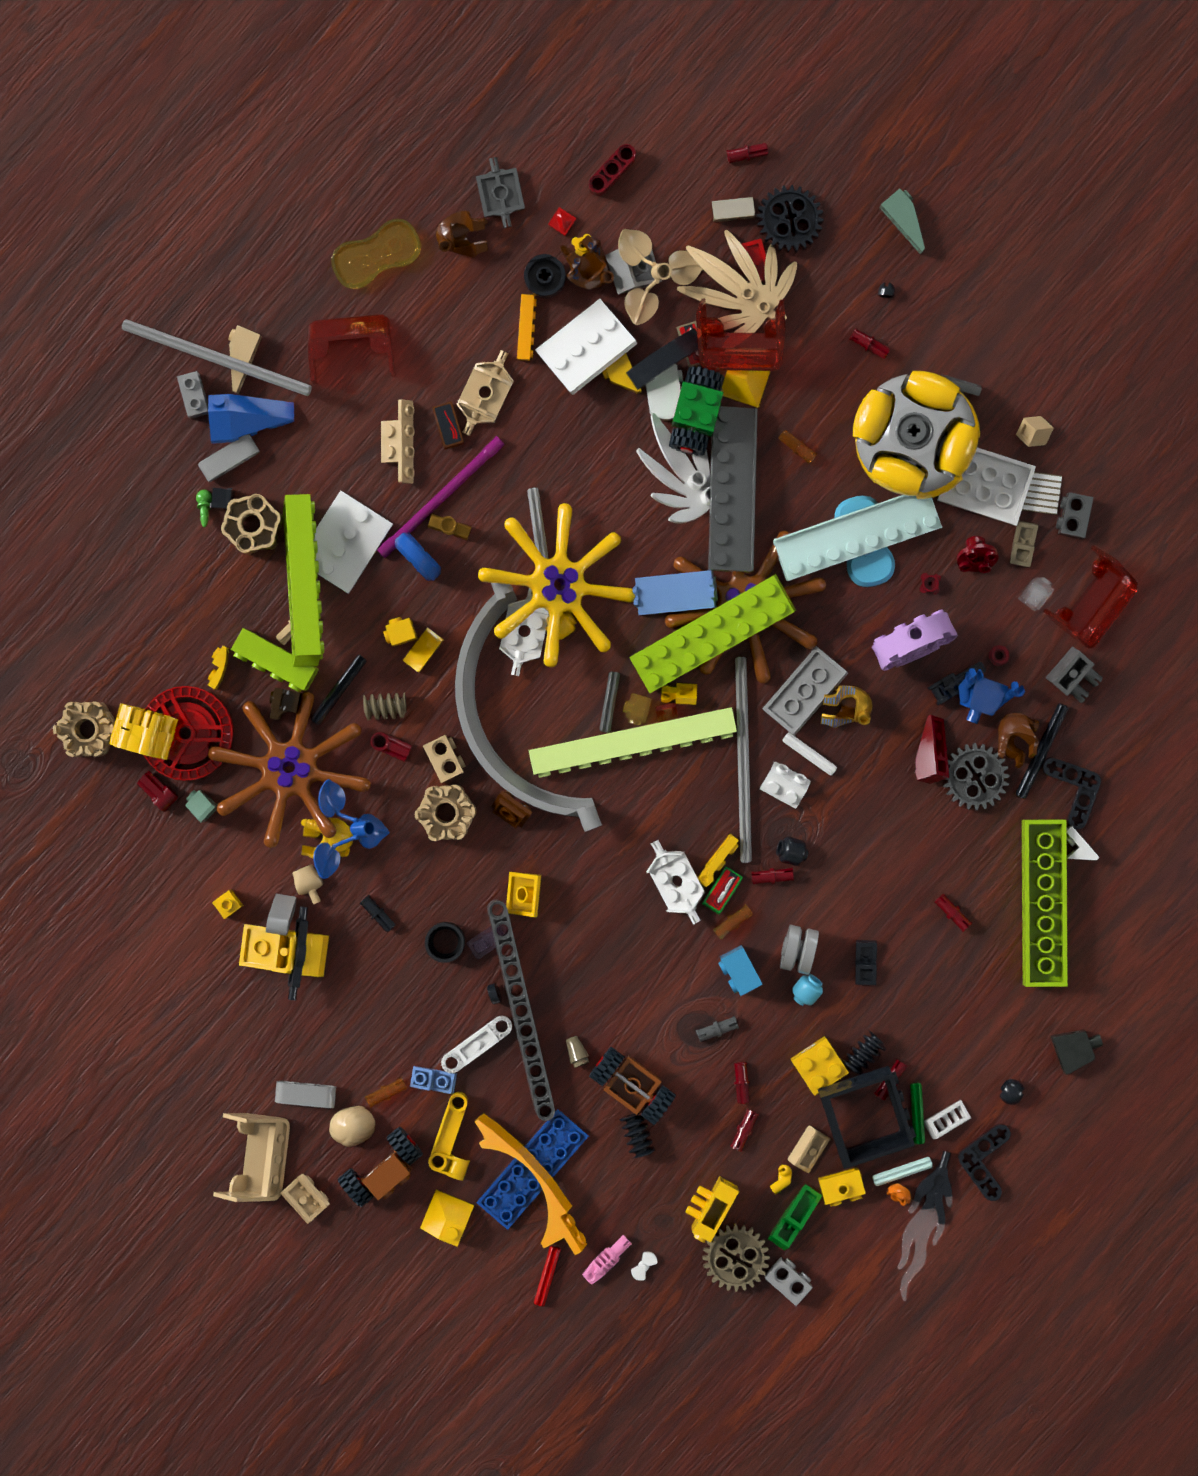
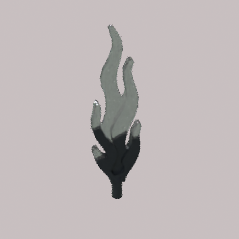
M943 1151L939 1166H936L919 1183L912 1205L908 1210L910 1214L917 1209L922 1197L926 1195L923 1206L908 1223L903 1234L902 1258L897 1266L899 1270L907 1263L910 1246L915 1241L914 1258L901 1280L900 1290L903 1301H906L909 1282L925 1264L926 1247L930 1233L937 1226L932 1240V1244L936 1245L944 1230L945 1212L942 1202L943 1195L945 1196L947 1206L950 1207L952 1204V1188L947 1169L951 1153L948 1151Z

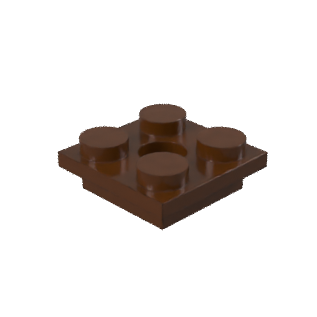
M501 791L491 806L494 808V814L515 829L517 826L522 828L532 814L531 808L527 804L517 802L508 791Z

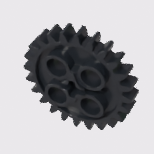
M783 185L781 192L774 188V195L768 192V200L762 199L761 203L764 206L758 207V211L762 214H757L756 219L762 221L757 223V227L763 228L759 234L767 235L764 242L771 240V247H774L776 244L779 245L778 251L786 247V252L789 253L791 247H793L794 251L798 252L799 246L805 250L806 242L812 245V238L817 239L819 236L816 231L819 232L823 228L818 225L824 221L823 218L818 217L823 214V210H817L820 202L813 203L816 196L814 195L809 198V190L804 194L801 193V186L797 191H794L793 185L790 186L789 190ZM786 201L789 204L790 218H794L792 222V228L795 233V236H792L791 234L790 220L786 219L788 215V210L785 205ZM794 203H799V204H801L802 207H803V210H801V211L795 210V209L793 208V204H794ZM774 207H779L782 209L783 213L777 215L773 212L772 209ZM804 223L807 226V230H799L797 224ZM784 227L787 230V234H779L777 228Z

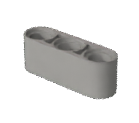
M247 434L202 460L198 466L207 481L212 482L254 457L260 451L250 434Z
M275 894L267 919L266 933L287 936L295 912L297 897Z
M277 1081L276 1103L321 1108H334L335 1086L290 1081Z

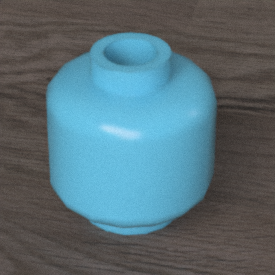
M803 975L792 988L794 1000L802 1006L804 1004L813 1005L823 993L822 982L814 975Z

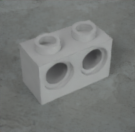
M195 371L177 376L188 417L193 419L207 415L208 401L200 373Z
M780 1257L764 1275L765 1279L797 1306L813 1288L810 1283L812 1280L804 1272L799 1274L795 1270L796 1265L788 1258L784 1260ZM780 1268H785L788 1271L784 1278L776 1275ZM795 1282H801L803 1288L801 1291L796 1292L792 1290V1285Z

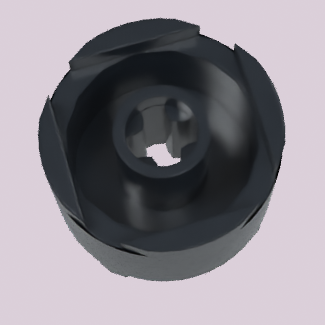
M540 254L533 257L524 270L525 285L528 291L535 297L541 299L555 297L563 290L566 281L563 264L549 254ZM543 272H546L547 275H551L550 277H548L547 281H544L543 278H539L542 277Z

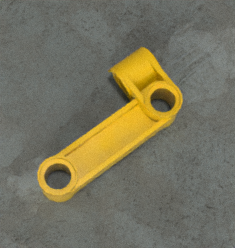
M455 1092L449 1099L428 1163L432 1170L463 1181L470 1161L455 1157L451 1154L468 1104V1098L462 1092ZM455 1097H461L464 1100L462 1107L454 1106L453 1099ZM441 1156L444 1159V1164L436 1166L433 1163V1158Z

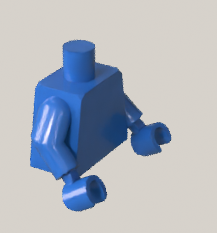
M969 669L965 674V679L958 686L960 705L970 708L966 720L978 724L982 713L993 716L999 708L1014 696H1023L1025 693L1024 686L1021 685L1019 687L1018 682L1014 681L1011 683V689H1009V686L984 678L981 669L977 673L975 669Z

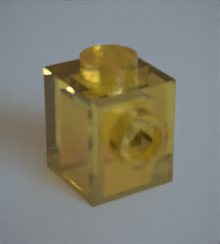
M632 693L630 701L625 700L623 713H626L625 717L629 718V723L640 725L641 722H646L652 698Z

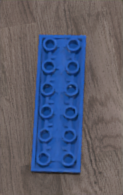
M557 1109L554 1117L546 1121L524 1147L527 1148L553 1178L589 1135ZM514 1158L476 1203L508 1230L543 1189L534 1174L523 1163Z

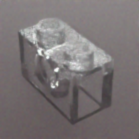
M1044 577L1034 578L1018 599L1033 611L1040 610L1054 591L1051 587L1052 583Z

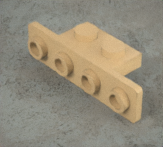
M403 399L398 400V420L381 421V463H398V482L412 484L414 477L413 401Z

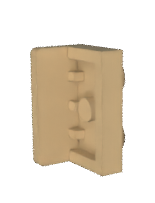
M304 1174L298 1176L280 1193L307 1224L330 1205L328 1197L322 1191H318L314 1186V1181Z

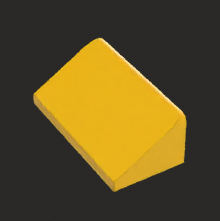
M427 627L403 661L420 673L444 639Z

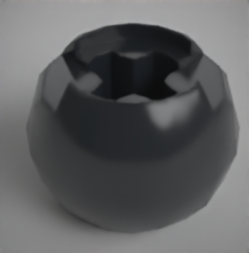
M1007 1079L1001 1086L1000 1090L1002 1092L999 1095L1006 1104L1016 1105L1021 1101L1024 1095L1022 1092L1025 1089L1018 1080Z

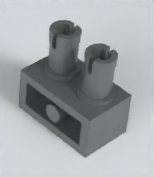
M1072 646L1046 676V679L1068 696L1070 693L1078 702L1082 703L1085 699L1081 694L1086 698L1089 696V692L1078 684L1082 678H1085L1093 687H1096L1099 683L1094 679L1101 682L1103 677L1092 669L1095 664Z

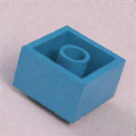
M742 945L720 956L721 962L718 964L724 975H730L731 980L728 982L734 994L739 992L740 996L762 985Z

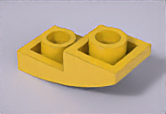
M226 646L218 647L212 655L214 659L212 663L219 668L217 670L213 669L209 675L208 680L210 682L208 685L216 690L221 684L228 664L229 648Z

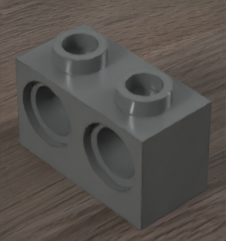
M1070 492L1066 494V497H1062L1060 508L1063 509L1062 517H1058L1056 523L1059 535L1079 539L1085 538L1094 497ZM1072 500L1080 502L1081 508L1079 511L1071 508ZM1068 520L1075 521L1077 525L1075 531L1068 530Z

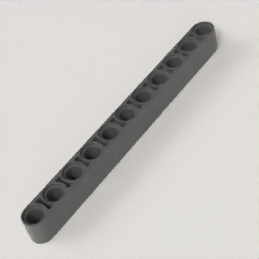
M492 900L487 906V912L534 1110L538 1118L543 1121H549L554 1117L555 1108L508 910L501 900ZM496 904L502 905L503 908L499 915L492 913V907ZM501 924L507 926V932L504 935L497 934L496 929ZM507 944L511 945L512 952L509 955H503L501 952L502 947ZM509 965H516L517 971L515 974L508 975L506 973ZM514 985H520L522 990L520 994L512 995L511 988ZM519 1005L526 1006V1012L523 1015L516 1014V1008ZM524 1025L531 1026V1032L528 1035L520 1033ZM533 1045L536 1047L533 1055L525 1053L527 1046ZM534 1065H538L541 1068L540 1073L537 1075L530 1074V1069ZM539 1085L545 1086V1092L542 1095L535 1094V1088ZM544 1105L550 1107V1112L547 1115L540 1114V1108Z

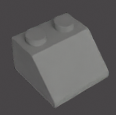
M619 249L605 255L610 271L614 275L613 281L618 294L628 293L634 288H646L654 281L651 275L652 266L644 263L642 260L636 266L628 265L622 260ZM651 251L645 258L656 262L653 251Z

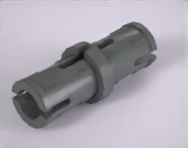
M735 1016L718 1023L715 1021L713 1025L696 1030L701 1043L716 1036L719 1038L726 1032L739 1029Z

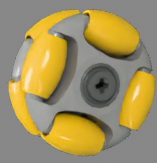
M913 371L911 375H901L884 382L877 388V391L871 390L865 396L855 415L853 437L855 438L856 452L861 466L874 483L896 494L916 496L917 499H928L948 492L963 480L962 474L969 468L977 449L980 427L973 406L955 383L932 372Z

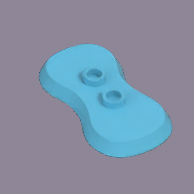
M856 496L846 499L836 508L835 518L878 504V502L869 496ZM888 547L847 560L849 577L855 584L862 587H872L888 581L895 570V560Z

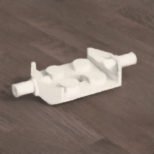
M530 588L526 599L508 604L506 618L532 599L533 594ZM544 608L535 610L508 636L501 640L499 649L513 660L511 675H515L516 671V676H520L523 662L534 660L541 656L546 631L545 627H547L546 619L549 617L548 611ZM523 625H527L531 630L530 635L527 637L519 635V628Z
M656 840L651 845L657 855L646 872L650 873L668 907L667 912H686L693 924L701 921L695 909L705 891L684 852L663 850L659 840ZM677 875L682 878L681 886L674 885L672 881L673 876Z

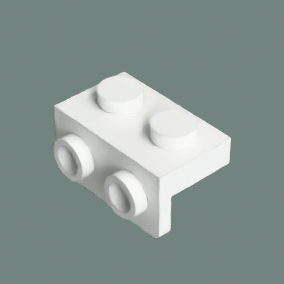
M774 762L760 790L796 809L811 781L804 775L790 770L786 765Z

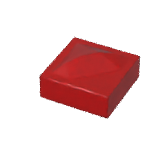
M559 207L548 223V226L566 236L575 223L576 218Z

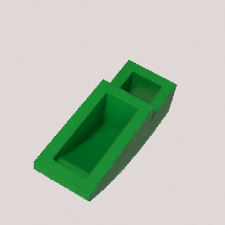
M805 1184L773 1229L768 1240L784 1251L788 1249L798 1232L804 1227L822 1195Z

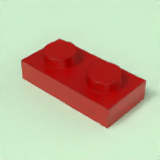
M762 239L742 243L741 245L745 248L757 269L761 282H764L766 254Z

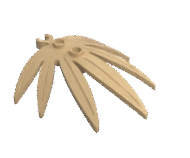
M725 230L724 234L729 248L750 283L718 258L691 246H687L686 250L712 279L737 296V298L703 287H677V291L703 303L742 311L740 314H732L715 319L699 329L700 333H713L728 330L745 323L726 340L720 350L721 353L727 352L747 340L758 330L767 317L771 320L774 328H780L779 324L776 323V318L781 317L785 321L787 317L784 313H777L774 308L788 293L797 270V262L790 264L781 275L777 286H775L777 279V256L775 248L771 247L770 244L765 260V285H762L757 269L749 254L728 230Z

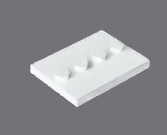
M599 299L535 349V351L567 390L574 395L637 345V342L603 301Z
M977 448L969 468L962 474L963 480L948 492L939 495L937 501L1017 526L1036 466Z
M340 490L316 528L315 540L313 541H317L318 546L315 560L319 562L318 575L349 594L393 524Z

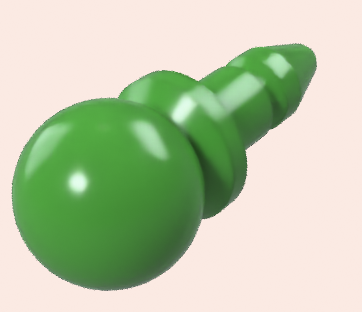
M200 490L196 495V501L198 503L197 508L200 510V521L205 528L209 520L212 494L208 490Z

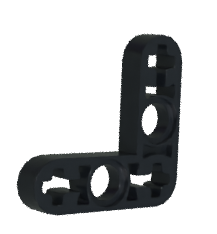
M1056 758L1046 759L1042 764L1043 772L1046 775L1078 786L1067 822L1074 829H1082L1088 821L1101 784L1100 776L1095 772ZM1054 761L1055 766L1058 768H1062V764L1065 765L1062 770V777L1058 776L1060 774L1059 771L1053 770L1050 773L1047 764H1051ZM1069 768H1074L1077 771V777L1074 780H1069L1066 777V771ZM1081 771L1085 772L1083 776L1086 778H1090L1093 775L1096 784H1092L1089 787L1088 782L1081 780V784H1079ZM1081 795H1087L1090 799L1089 804L1085 807H1082L1078 802ZM1075 807L1087 810L1086 814L1081 812L1080 819L1082 823H1078L1077 826L1074 825L1072 817H1076L1079 812L1075 811Z
M1004 1124L994 1125L964 1147L958 1154L959 1163L984 1197L990 1201L998 1200L1001 1197L1002 1189L981 1160L1010 1139L1011 1132ZM997 1129H1005V1137H997L995 1139L997 1144L994 1145L993 1141L988 1137V1135L991 1134V1136L994 1137L998 1134V1132L996 1131ZM980 1141H989L990 1147L987 1151L979 1150L978 1145ZM964 1153H967L968 1155L972 1153L973 1156H971V1160L974 1164H976L977 1161L979 1162V1164L973 1166V1168L970 1171L968 1170V1168H970L971 1165L967 1161H962L964 1159ZM977 1169H983L985 1171L984 1179L976 1180L974 1172ZM989 1178H991L992 1180L988 1182L992 1188L997 1187V1189L995 1190V1196L991 1194L987 1195L989 1190L985 1185L982 1188L980 1187V1185L986 1183L989 1180Z

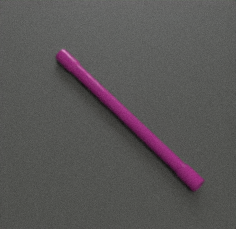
M496 436L392 537H389L377 551L384 558L390 555L396 549L395 539L403 532L411 533L505 444Z

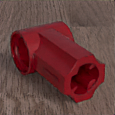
M376 732L370 741L371 746L375 750L404 762L412 745L389 736L384 732ZM381 735L385 737L386 744L383 747H377L374 744L376 736Z
M151 771L145 773L137 782L139 787L152 798L151 801L162 812H165L179 798L171 788L164 785Z

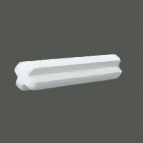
M787 733L783 738L785 744L827 774L833 775L837 767L791 733Z

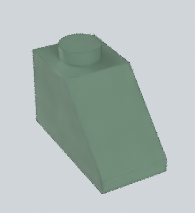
M194 790L186 798L188 802L185 806L200 822H206L217 810L218 804L202 790L197 792Z

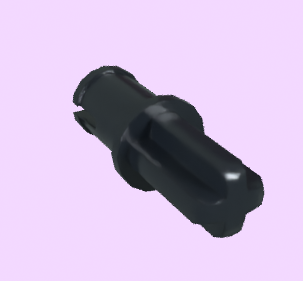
M370 895L359 903L372 916L371 919H374L385 932H389L395 927V923L383 911L384 908H380Z

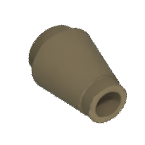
M577 1036L566 1040L570 1063L574 1065V1068L590 1062L588 1058L590 1056Z

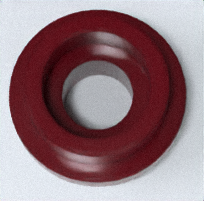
M997 645L991 648L989 660L992 664L1002 666L1008 662L1010 655L1006 647ZM996 652L1002 653L1000 660L996 659Z

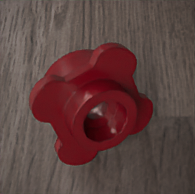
M923 573L920 576L922 584L919 587L920 592L938 594L940 591L938 587L941 580L940 575L935 574L933 576Z

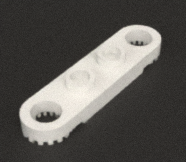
M506 1016L494 1018L446 1053L441 1061L444 1071L447 1073L458 1072L507 1036L512 1030L511 1020ZM503 1020L507 1022L508 1028L506 1031L499 1032L496 1029L498 1021ZM449 1057H454L458 1061L457 1066L453 1069L446 1066V1060Z

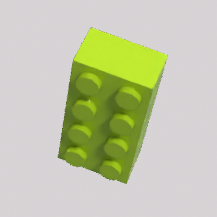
M242 628L231 648L235 652L233 656L245 662L247 660L252 661V666L262 672L266 670L272 672L270 674L272 678L280 682L288 681V686L297 692L302 690L308 691L319 671L314 666L293 667L291 653L245 628Z

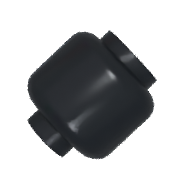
M786 837L779 841L776 855L779 856V860L782 863L798 866L802 861H806L808 849H806V844L803 840Z

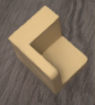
M1041 416L1023 418L1016 435L1028 447L1047 444L1054 428Z

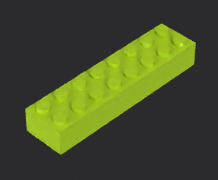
M310 494L285 495L283 504L293 667L318 666L319 660L323 659L324 641H320L323 633V622L319 621L322 606L321 601H317L320 593V581H316L319 573V562L315 561L318 546L317 541H313L315 540L316 521H312L315 514V502L311 501Z
M775 574L629 658L649 693H652L792 614L796 609Z
M1064 819L1022 820L1023 985L1025 987H1068L1066 820Z

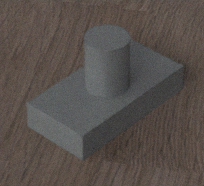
M941 374V376L955 383L963 394L966 392L980 396L981 385Z

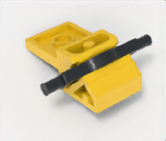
M300 906L295 930H289L287 936L266 933V927L244 924L239 965L289 974L288 1000H297V990L300 988L302 975L324 977L329 936L307 932V913L309 907Z

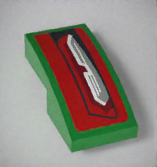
M725 866L702 904L720 914L743 877Z

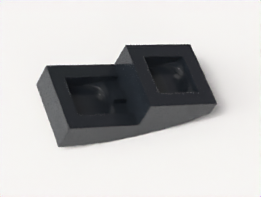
M856 940L855 985H876L877 940Z

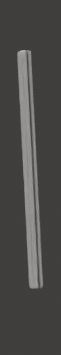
M126 319L123 321L122 330L305 396H309L311 393V385Z
M736 657L740 861L742 863H750L752 861L747 663L746 657Z

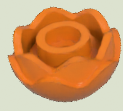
M896 1183L887 1188V1195H890L893 1201H899L902 1206L910 1203L911 1193L903 1185Z

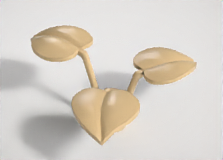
M629 229L622 230L620 234L618 249L622 260L631 266L638 265L641 260L652 266L651 275L654 281L645 291L641 288H634L625 297V309L633 324L640 325L648 321L658 309L659 300L657 295L648 293L652 287L658 284L660 280H666L670 277L679 285H688L698 277L703 269L696 263L688 251L672 253L668 259L669 264H656V262L645 258L652 251V242L649 236L641 231Z

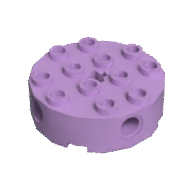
M941 609L929 617H926L925 614L913 619V623L906 625V623L900 624L894 628L893 633L874 639L875 642L872 649L877 656L881 669L886 671L895 666L896 668L940 649L939 646L953 641L958 635L949 619L948 613Z

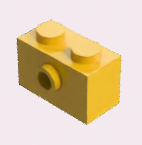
M858 1167L818 1178L824 1202L826 1205L830 1204L831 1207L842 1204V1200L850 1199V1201L861 1199L862 1195L866 1194Z

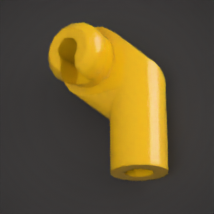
M787 1165L779 1167L778 1181L770 1185L775 1195L791 1184L792 1170Z

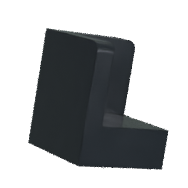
M213 488L210 508L227 510L228 503L234 499V489Z

